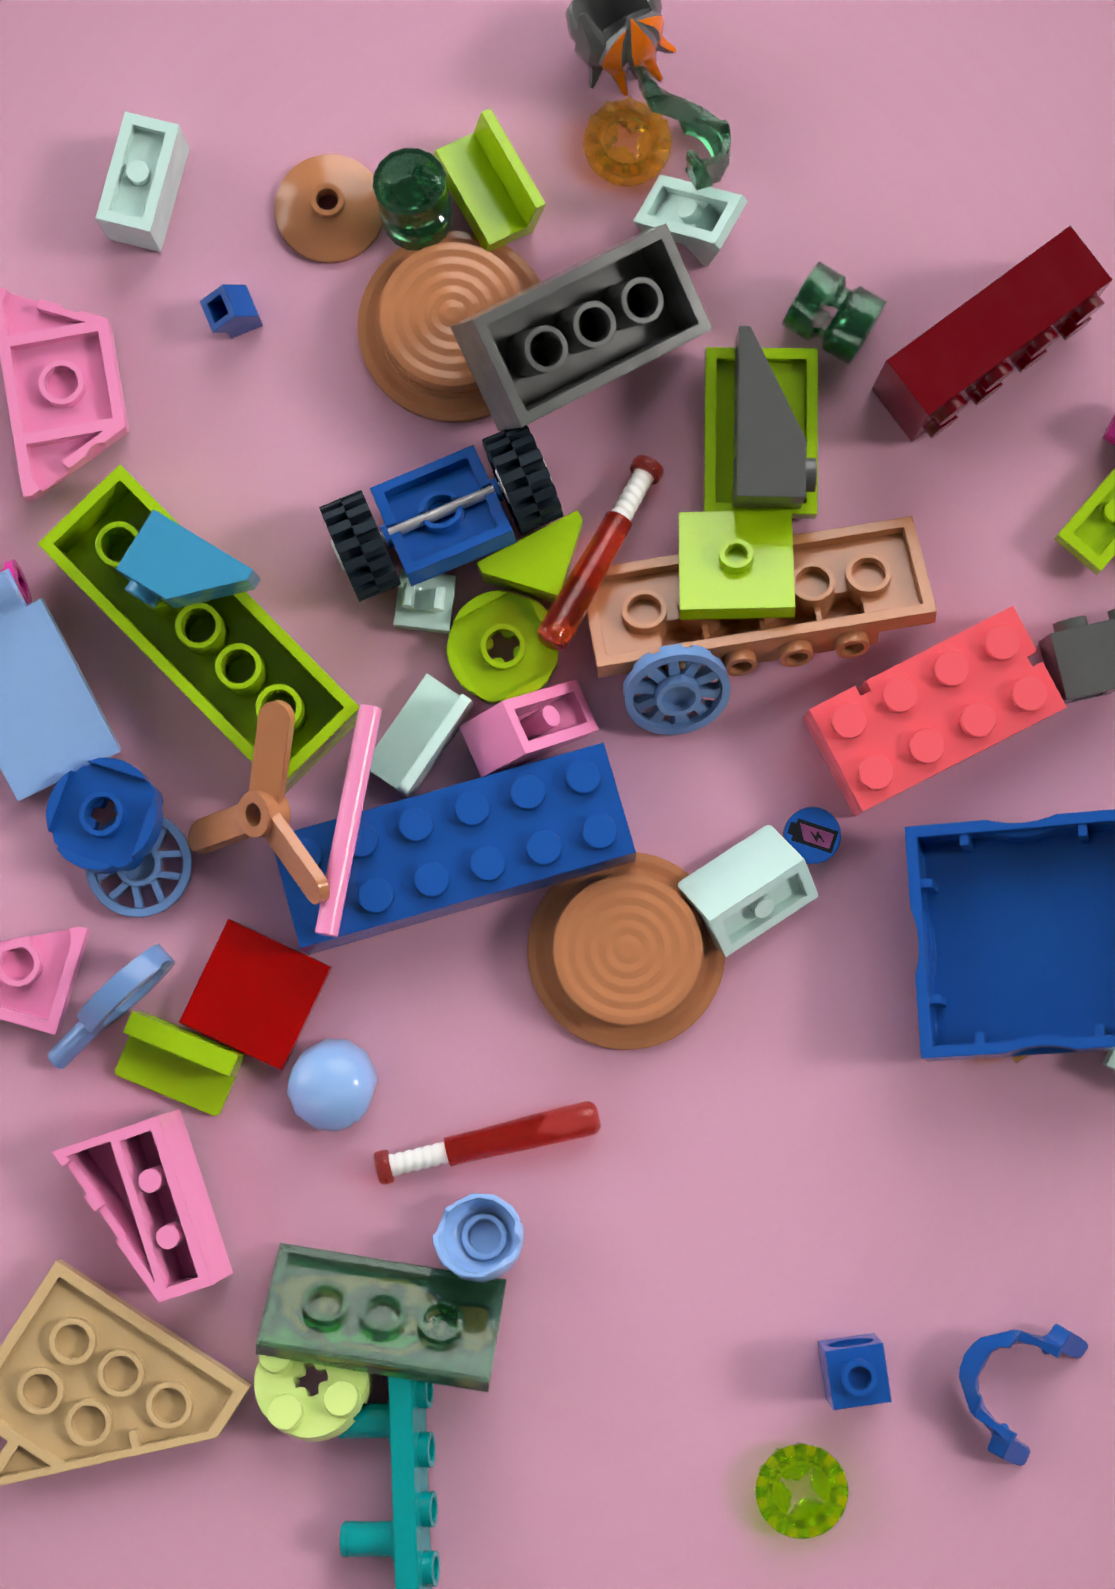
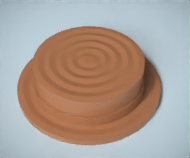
M443 231L428 234L408 242L388 256L378 267L367 284L361 299L358 313V339L360 350L370 375L379 388L393 402L425 419L446 423H464L490 417V411L450 326L539 283V278L529 264L507 245L489 252L481 247L473 232Z
M636 852L635 862L558 883L549 888L540 901L530 926L528 964L532 982L540 1000L561 1026L582 1040L597 1046L618 1050H636L656 1046L675 1038L691 1027L703 1015L720 985L725 957L714 946L701 915L680 892L678 883L690 874L668 860Z

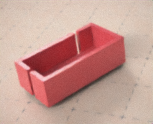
M1014 606L866 680L858 689L854 686L806 712L803 719L854 817L1067 708L1044 663L1041 662L1032 667L1028 658L1036 653L1037 650Z

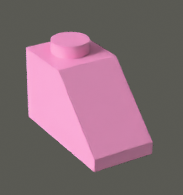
M577 679L501 701L459 726L481 777L520 766L599 730Z

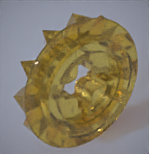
M631 96L615 102L607 100L601 109L594 115H590L583 136L584 153L590 167L602 179L620 186L643 184L658 175L668 161L672 145L668 120L664 119L656 111L652 102L645 104L636 101ZM618 123L621 124L622 128L625 127L630 134L643 133L637 139L638 159L625 145L617 148L615 146L612 147V144L618 141Z

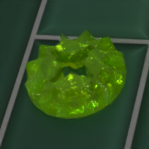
M801 1442L784 1448H776L766 1462L759 1467L754 1490L757 1505L766 1522L779 1533L797 1539L813 1538L824 1534L840 1520L847 1505L848 1483L841 1465L824 1448ZM810 1468H812L810 1486L817 1496L823 1500L820 1502L814 1498L810 1500L803 1497L798 1505L794 1504L790 1512L792 1493L780 1479L800 1481L804 1474L807 1475Z

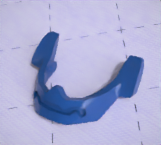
M1054 1324L1050 1332L1045 1336L1014 1329L981 1337L970 1346L963 1356L959 1370V1379L969 1411L992 1434L987 1448L988 1451L1009 1463L1019 1466L1025 1465L1030 1449L1016 1438L1017 1433L1010 1430L1006 1423L997 1422L988 1411L979 1392V1375L992 1352L1000 1348H1011L1016 1344L1037 1346L1041 1348L1042 1353L1051 1354L1057 1358L1060 1357L1061 1353L1075 1359L1081 1358L1088 1349L1087 1342L1059 1324Z

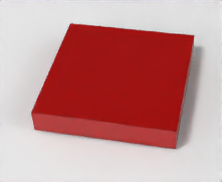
M228 919L179 1023L283 1071L332 970V966Z

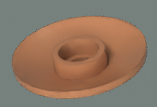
M324 154L300 162L284 177L275 198V219L283 239L296 253L314 262L335 264L354 259L375 242L384 223L385 201L377 179L363 164L343 155ZM330 194L338 198V203L333 209L324 210L318 206V201L324 195Z

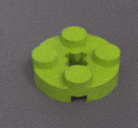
M502 590L489 591L478 595L459 610L453 621L454 624L449 631L447 657L455 678L468 693L480 698L481 701L487 704L496 705L501 701L543 689L558 666L559 635L556 625L549 612L539 602L528 596L526 598L520 594ZM501 633L506 640L513 637L518 640L519 646L513 650L515 657L513 660L505 662L501 657L492 659L488 655L487 651L494 647L492 637L495 634Z

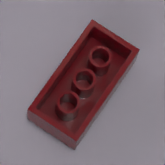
M1070 225L887 359L872 387V391L911 442L924 432H927L930 438H934L958 419L956 414L968 405L966 401L971 399L976 406L1003 386L1001 381L1013 372L1012 368L1014 366L1022 373L1048 352L1046 348L1059 338L1058 334L1064 340H1067L1092 320L1090 316L1104 305V301L1100 296L1113 279Z

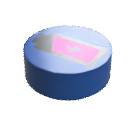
M807 807L797 811L787 820L783 829V838L805 859L806 864L813 865L822 863L835 854L841 841V829L835 817L828 811L818 807Z

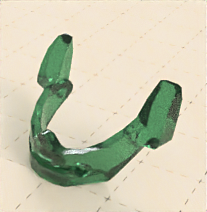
M637 66L635 71L638 77L639 90L651 112L678 120L683 134L700 139L712 157L700 159L696 152L690 149L687 151V168L685 171L695 189L700 190L713 186V183L720 182L730 164L731 133L728 121L720 120L705 108L667 92L657 84L647 67Z

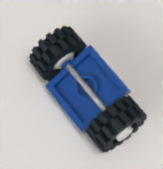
M527 425L521 428L503 430L482 439L486 456L495 477L490 480L474 445L371 487V493L384 521V524L380 525V532L362 490L319 507L332 538L330 540L343 572L346 571L359 602L401 585L384 542H387L389 548L395 547L411 586H414L517 543L512 527L500 503L504 499L520 534L564 516L549 470Z

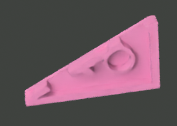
M78 926L68 928L67 930L19 937L0 942V1019L53 1035H60L91 929Z

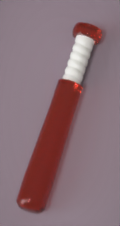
M638 455L633 459L630 465L632 475L627 482V486L624 487L623 493L619 496V500L615 503L614 508L606 512L592 539L540 624L537 637L541 644L548 649L554 651L566 649L580 626L618 550L632 527L630 521L634 513L637 511L650 485L659 483L664 474L662 465L654 458L647 455Z
M583 1101L444 1137V1141L441 1143L426 1145L422 1148L417 1147L414 1150L409 1149L405 1152H397L396 1154H389L387 1149L379 1150L374 1153V1162L380 1184L388 1185L395 1181V1176L428 1169L432 1166L437 1167L440 1164H449L452 1167L592 1136L600 1131L601 1121L596 1105L591 1101Z

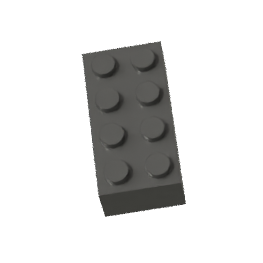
M667 223L621 241L450 326L498 431L524 427L712 330V326Z

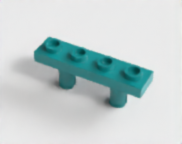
M417 1357L410 1361L389 1365L388 1403H363L360 1412L353 1418L355 1422L347 1431L338 1435L339 1439L387 1438L391 1444L392 1521L343 1522L340 1529V1552L342 1557H391L393 1563H395V1589H432V1587H437L440 1576L439 1554L437 1550H431L430 1527H435L437 1522L438 1501L436 1492L429 1491L428 1468H433L435 1463L436 1442L434 1433L427 1432L426 1409H430L433 1404L434 1384L432 1374L425 1373L424 1357Z

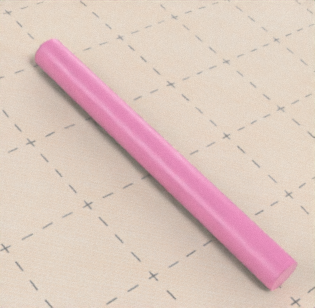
M359 705L326 872L330 897L327 901L320 903L315 928L316 934L330 937H338L382 713V709L376 706Z

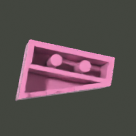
M181 1109L52 1151L61 1166L67 1165L87 1193L84 1198L93 1211L99 1210L119 1239L116 1241L117 1245L158 1303L212 1286L233 1274Z

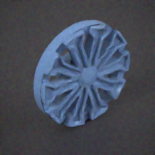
M682 644L662 646L659 648V652L654 654L649 652L643 655L633 665V670L627 673L623 683V696L628 715L641 728L657 734L678 735L698 730L716 719L724 710L730 698L731 685L727 669L718 656L715 657L711 654V651L702 646L691 645V647H682ZM679 661H686L685 669L680 672ZM667 664L668 671H665L660 666ZM701 697L715 698V699H714V701H712V700H704V699L701 698ZM650 707H653L651 710L645 711V712L643 713L644 710H646V709H648V708H650ZM693 710L697 712L696 715L691 717L688 714ZM665 715L671 716L669 721L662 719Z

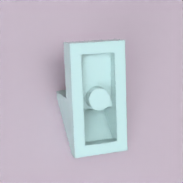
M660 174L633 222L642 232L667 223L674 242L684 244L702 265L708 267L720 251L748 201L740 194Z

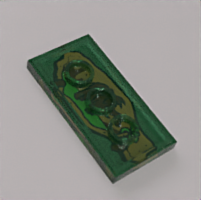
M280 1243L257 1337L256 1354L488 1392L506 1279L497 1278L485 1283L460 1279L450 1270Z

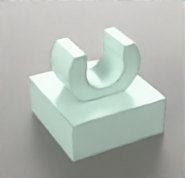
M400 569L399 580L401 585L398 586L394 627L449 634L452 625L457 577L455 575L440 574L411 586L405 570Z

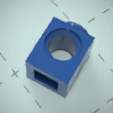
M875 1333L818 1341L825 1396L833 1410L892 1402L884 1345Z

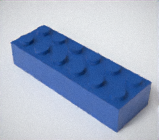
M603 742L362 811L338 937L315 933L320 903L314 905L307 899L276 853L275 857L299 947L310 955L635 862L636 850ZM337 819L294 831L325 877Z

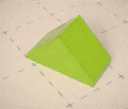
M576 510L517 541V543L507 546L477 562L478 572L483 582L559 605L582 533L583 519L580 513Z

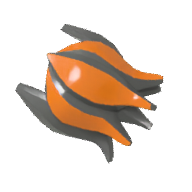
M572 0L565 14L570 38L575 42V53L589 66L588 86L590 88H594L603 69L611 74L624 96H628L626 76L628 70L631 71L637 80L642 78L640 69L649 71L658 82L663 80L658 67L656 53L660 51L672 54L676 52V48L662 35L664 19L661 15V0Z

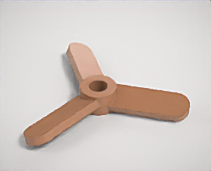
M274 700L264 704L258 714L249 791L242 796L239 804L196 820L188 834V845L192 851L206 854L248 838L264 837L307 899L312 904L317 905L329 899V884L321 869L289 826L291 812L288 800L285 797L295 714L288 703L282 700Z

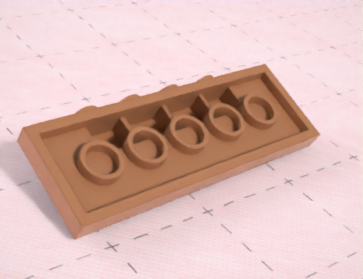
M907 516L793 535L795 617L680 620L679 554L579 570L598 678L630 673L633 670V665L643 655L649 652L654 654L659 652V648L662 646L682 644V647H691V645L702 646L711 651L712 655L720 658L729 676H743L753 672L757 668L758 663L780 659V663L783 666L798 667L810 662L816 653L834 650L842 658L857 657L867 652L871 644L878 643L879 632L935 623L937 609L913 517ZM679 661L680 672L685 669L686 661ZM667 664L660 666L665 671H668Z

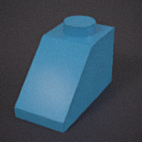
M154 509L116 568L118 572L129 580L124 590L153 608L156 607L160 600L176 609L254 590L261 580L252 568Z

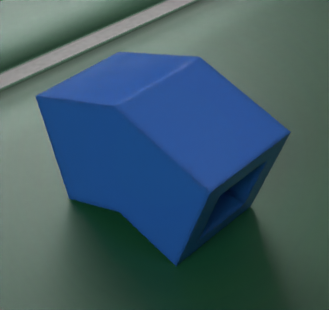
M222 284L200 300L212 333H229L232 339L263 326L246 285Z

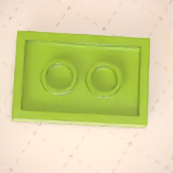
M706 347L704 353L703 512L791 510L789 508L733 507L735 347ZM762 348L807 440L806 458H816L817 476L815 492H806V498L801 508L792 509V519H815L817 516L818 348Z

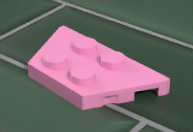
M0 287V360L22 494L27 501H33L47 493L130 431L112 324L108 318L84 311L73 312L66 310L60 304L43 299L35 301L11 294L7 289Z

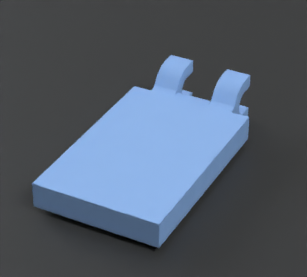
M8 568L0 572V769L17 801H20L57 783L70 770L76 772L82 766L91 764L88 762L90 760L108 758L119 753L121 746L43 597L26 604Z

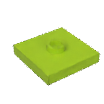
M792 509L678 512L680 620L795 617Z

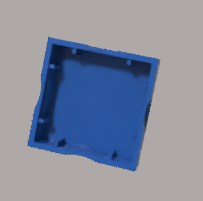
M1115 809L1055 814L1040 820L1023 823L979 820L904 827L910 909L917 927L919 941L915 981L921 1059L929 1062L1115 1050Z

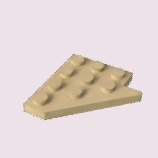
M60 1258L55 1261L0 1346V1437L8 1441L0 1453V1486L218 1438L252 1384Z

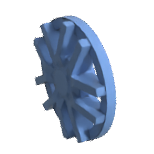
M117 816L107 821L98 830H105L108 824L115 822ZM163 817L161 832L154 847L143 858L142 863L137 868L130 871L120 870L110 874H97L86 871V877L94 895L107 908L121 915L144 918L165 912L180 899L189 882H191L193 856L188 841L181 830L170 820ZM169 832L174 836L181 850L160 851ZM182 858V873L162 871L163 860ZM118 874L123 882L107 895L99 883ZM159 879L179 880L174 891L166 898ZM151 885L158 904L145 908L141 888ZM131 888L135 908L125 907L115 900Z

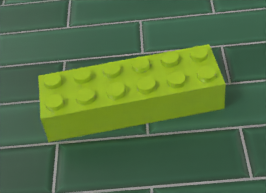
M119 464L37 544L251 762L253 760L258 714L261 707L274 700L285 701L292 707L295 714V724L286 794L356 725L359 705L247 592L175 609L162 600L153 608L124 590L129 580L118 572L116 568L152 510L154 509L177 524L179 523Z

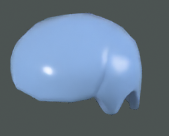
M325 1038L306 1048L300 1054L289 1075L287 1094L295 1114L301 1120L316 1130L338 1132L351 1127L354 1122H359L364 1116L373 1097L377 1083V1074L365 1050L348 1039Z
M472 1193L445 1208L437 1231L433 1234V1245L441 1264L460 1279L485 1283L500 1278L515 1264L524 1242V1227L513 1206L495 1194Z

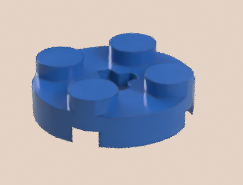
M115 758L93 759L88 761L91 764L82 766L76 772L70 770L56 783L46 808L48 831L53 834L54 842L58 846L57 850L67 861L89 872L110 874L120 870H134L154 847L160 835L163 823V797L161 792L139 769ZM108 801L114 802L113 811L117 813L115 822L108 824L105 830H98L99 822L92 818L95 808L105 809Z

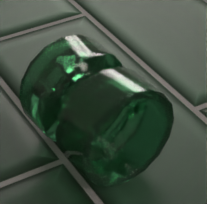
M403 148L391 152L380 161L373 174V191L387 236L396 245L407 250H421L440 243L447 236L453 223V209L448 193L446 175L441 163L431 153L419 148Z
M819 261L799 290L782 325L806 340L818 336L822 339V349L849 365L875 325L887 301L862 286L853 290L847 288L846 276ZM825 305L838 309L833 318L828 311L823 309Z

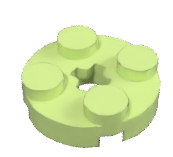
M286 1328L276 1337L268 1339L259 1351V1363L254 1377L255 1396L259 1408L275 1428L294 1438L307 1442H319L334 1438L348 1430L355 1422L353 1418L360 1412L363 1403L367 1404L373 1386L371 1363L346 1358L335 1361L320 1359L315 1354L314 1349L311 1352H305L302 1348L304 1342L295 1337ZM312 1366H315L319 1372H327L328 1374L327 1380L319 1383V1393L314 1396H310L308 1389L305 1387H300V1379L306 1375V1370Z

